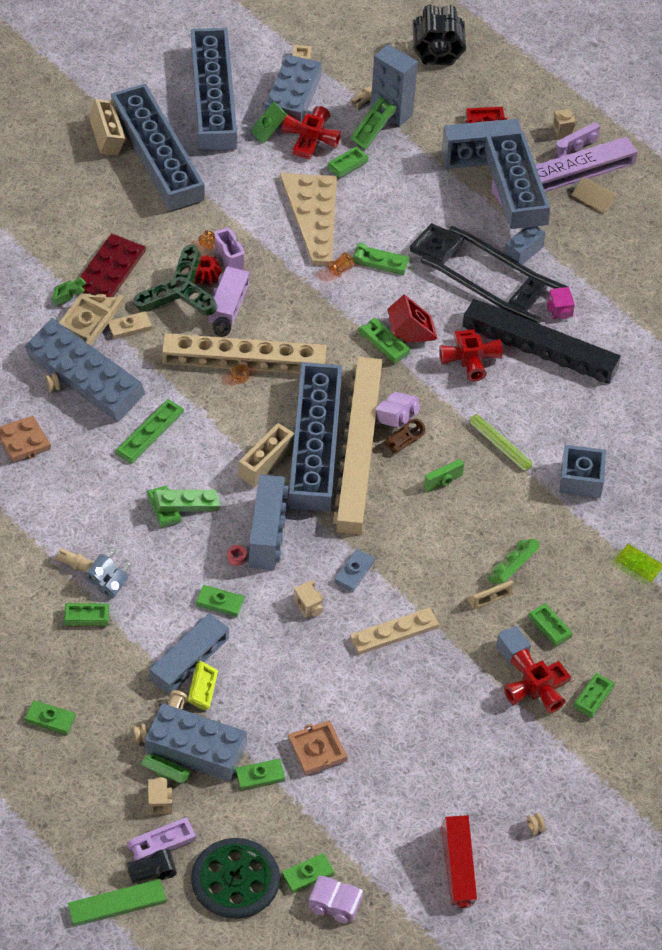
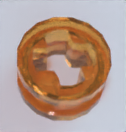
M205 230L198 237L201 246L208 250L213 248L215 245V234L212 231Z
M242 364L233 366L231 369V380L237 384L247 382L249 379V369ZM237 372H240V374L243 373V376H240L239 374L236 375V373H237Z

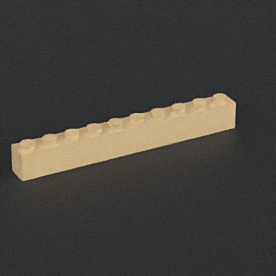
M358 357L357 365L353 364L352 377H355V380H351L350 392L353 393V396H349L348 408H351V412H347L346 424H349V428H345L344 440L347 441V445L343 444L342 457H345V461L340 462L339 472L343 474V478H338L337 490H341V494H336L335 507H339L338 512L334 511L333 524H337L336 532L362 535L382 359Z

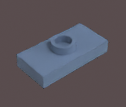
M356 549L336 576L335 583L354 592L374 564L375 558Z

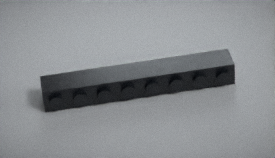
M474 298L464 313L462 327H465L467 330L475 329V332L483 334L489 339H500L507 346L516 347L525 353H531L543 360L557 363L561 367L570 368L581 375H588L599 382L610 384L619 368L621 359L619 354Z

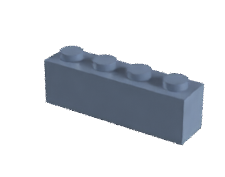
M210 613L204 618H200L191 631L185 632L174 647H169L165 655L151 665L149 669L150 681L169 695L170 691L176 690L194 673L197 662H205L229 639V627Z

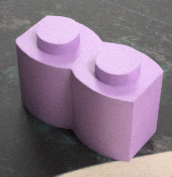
M228 227L215 231V253L223 260L224 268L231 267L244 270V249L236 241L234 232Z
M400 392L392 393L387 401H382L377 406L376 422L397 428L402 427L409 419L418 414L420 410L418 397Z
M318 876L309 898V908L318 915H332L338 922L353 923L363 899V890L349 884L340 883L329 877Z

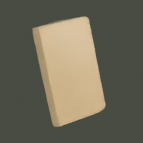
M583 177L571 197L604 214L613 204L615 194Z
M510 580L467 597V600L473 609H478L510 596L513 581Z

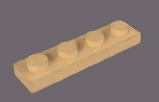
M429 607L350 634V640L358 655L438 629L439 623Z

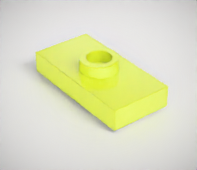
M202 661L196 663L187 702L202 710L210 709L218 674L217 669Z

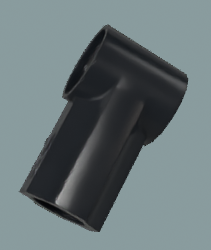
M161 849L154 852L151 857L127 863L132 884L154 878L165 880V877L173 878L177 874L172 853L169 849Z

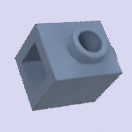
M515 626L511 629H504L498 634L496 647L508 664L512 666L510 663L511 658L523 649H528L530 652L531 644L519 628Z

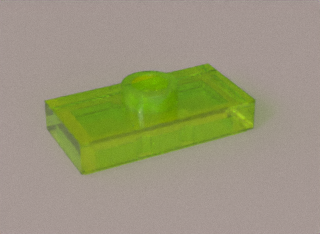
M629 543L616 558L618 563L650 582H653L662 571L661 562Z

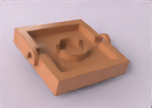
M34 416L0 426V443L12 463L25 458L32 459L37 454L51 449L50 442Z
M330 720L314 726L307 724L304 729L288 734L290 745L305 776L347 762L345 750Z

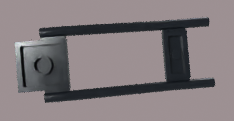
M431 223L410 245V252L422 256L421 263L439 270L503 310L538 324L541 322V317L527 311L545 292L547 286L553 289L568 287L532 271L479 238L454 226L447 230ZM464 240L529 277L509 299L508 303L444 265L464 243Z

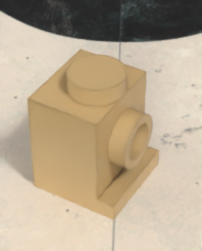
M569 109L554 111L552 127L557 138L562 139L574 133L573 128L576 126V120L572 116V112Z
M314 580L294 588L293 600L305 618L319 616L324 611L322 607L323 598L319 591H315Z
M162 777L148 779L149 815L172 814V788H167V779Z

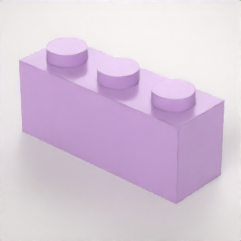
M226 267L224 274H220L219 286L214 288L212 295L218 308L214 314L209 315V322L213 323L216 318L225 317L229 320L232 327L249 286L250 272Z

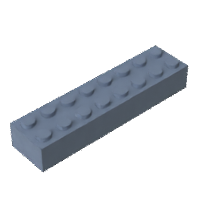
M191 29V53L199 150L237 149V126L228 29Z
M146 83L111 93V101L114 103L121 127L168 210L172 211L204 201L205 184Z
M301 362L288 509L331 512L342 365Z

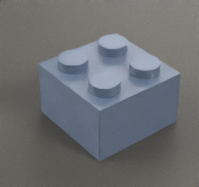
M565 445L562 456L559 493L601 498L605 476L606 450Z

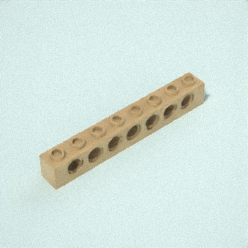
M165 333L162 356L163 364L300 374L301 362L325 364L327 345Z

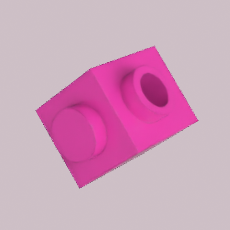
M570 288L550 289L547 310L552 313L553 319L573 317L575 304Z

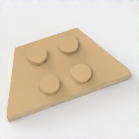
M80 294L59 323L92 346L125 302V298L122 295L114 298L106 297L104 294Z

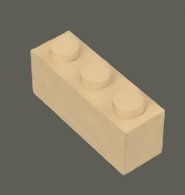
M95 99L89 113V119L100 154L118 156L125 137L114 103L109 100Z
M277 423L239 461L238 477L256 487L259 474L268 475L293 450L294 433Z

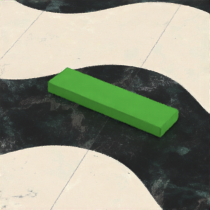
M167 399L116 449V454L133 464L184 413V408Z
M157 879L68 902V908L73 927L165 904L166 897L161 880Z

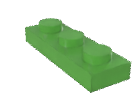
M156 490L154 493L158 512L219 511L220 509L216 490Z

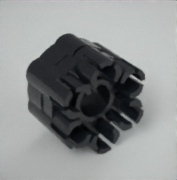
M427 5L422 11V16L416 17V20L413 19V49L423 64L453 65L466 51L465 21H462V18L457 16L455 6L450 5V14H448V7L443 6L440 15L438 6H433L432 14L431 5Z

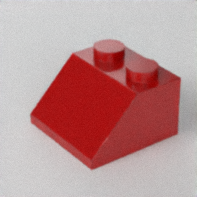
M405 294L387 308L388 320L392 326L391 331L396 338H401L405 342L435 341L437 339L432 316Z

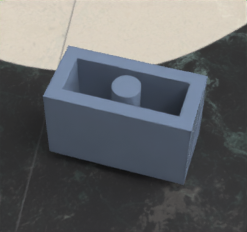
M537 226L523 228L506 242L504 254L520 264H524L543 248L546 232Z

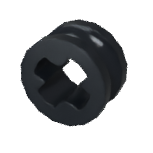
M218 317L214 320L212 324L214 333L219 337L227 336L231 331L229 320L225 317ZM221 323L227 326V328H223V331H219V328H216Z

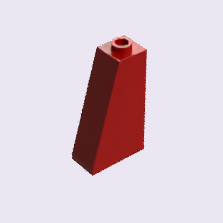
M469 815L445 817L440 827L451 905H457L458 908H470L477 901Z

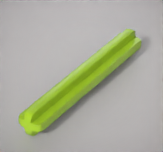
M475 414L470 418V424L522 470L527 471L532 467V461L480 415Z

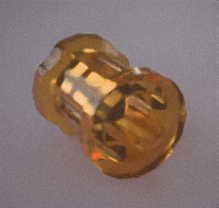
M346 252L341 253L340 257L335 261L331 260L328 263L330 272L337 277L341 276L342 272L347 268L351 269L354 266L352 257Z

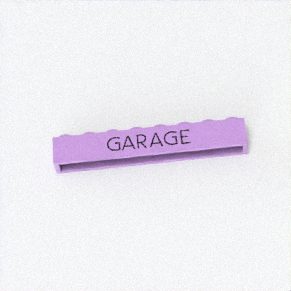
M624 137L537 164L536 168L544 191L548 192L580 182L583 177L589 179L634 165L638 151L630 140ZM493 178L491 191L500 203V205L502 206L501 199Z

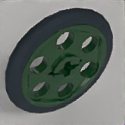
M228 838L215 842L202 851L193 865L191 883L197 900L206 909L224 918L240 919L255 915L269 906L279 889L280 872L278 864L271 853L257 842L244 838ZM233 852H237L242 858L239 861H232L228 856ZM253 862H258L262 865V869L252 871L249 866ZM213 863H217L222 868L219 872H211L208 867ZM240 872V879H236L231 885L232 876L235 877ZM258 883L262 885L263 890L255 893L250 890V886ZM217 884L222 887V891L213 894L209 891V887ZM237 894L243 898V901L239 904H234L230 901V897Z

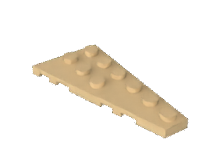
M280 173L281 182L284 185L285 193L288 196L312 265L332 266L337 176Z

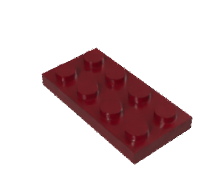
M111 233L79 277L86 282L82 286L84 289L83 294H104L106 297H114L146 252V246Z

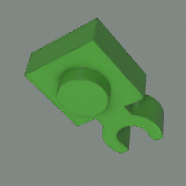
M77 278L73 282L69 280L56 286L52 297L53 303L57 306L64 302H69L74 294L84 292L82 286L86 282L82 278Z

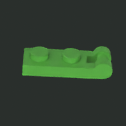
M380 97L350 137L352 141L365 150L397 109L395 105L388 104L387 100L383 97ZM380 109L385 110L383 114L379 113Z
M364 243L357 244L356 253L353 254L351 259L355 264L401 275L405 274L409 263L408 256L370 248Z
M372 318L367 325L363 324L358 327L359 334L364 338L366 337L394 364L410 354V348L399 338H396L378 319Z
M537 539L518 541L517 549L509 552L502 563L493 567V572L487 577L492 584L504 583L539 549Z

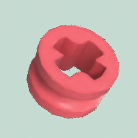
M241 545L231 546L227 553L228 562L234 566L243 565L247 558L246 549ZM236 553H240V555L238 556V558H235V557H234V555H236Z

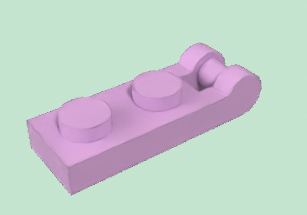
M594 122L558 140L555 157H563L575 150H580L588 143H594L598 139L600 126Z
M186 817L135 837L127 842V846L131 852L133 851V859L136 861L151 857L158 850L169 849L171 851L196 841V835ZM147 844L148 849L142 850L141 847Z

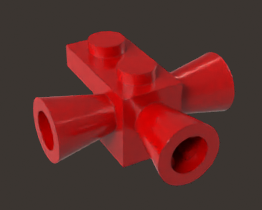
M316 106L313 109L312 115L306 114L302 122L290 115L285 117L282 133L300 134L293 147V155L310 160L320 141L335 149L338 147L341 130L324 129L325 122L330 118L328 109L323 106Z
M475 329L455 331L456 346H439L441 365L460 360L462 367H467V379L471 382L480 381L487 375L482 365L483 357L502 359L503 355L500 339L482 344L480 334L476 335Z
M528 649L517 652L511 658L510 663L523 674L522 681L504 685V693L512 705H516L528 694L533 700L540 697L548 714L558 711L565 704L566 700L554 690L571 680L570 674L560 661L549 666L543 660L534 663Z

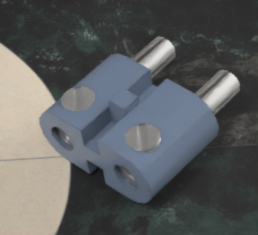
M113 547L105 555L100 554L85 573L86 579L94 586H99L98 590L110 598H114L128 580L127 572L132 567L130 562H126L122 568L114 566L115 563L111 558L116 553V549Z

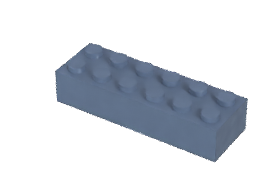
M524 131L486 135L485 154L510 230L549 225L550 206Z
M53 318L24 346L29 358L51 374L56 373L58 379L117 422L145 395L141 381Z

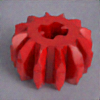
M209 254L206 256L201 255L194 278L195 284L201 282L203 287L207 283L211 287L212 282H218L222 269L221 263L217 261L216 256L210 257Z

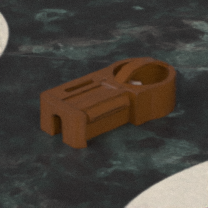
M411 419L391 437L388 436L385 439V443L392 453L397 454L425 434V425L419 419ZM410 423L417 425L410 431L408 430ZM420 429V435H412V433Z

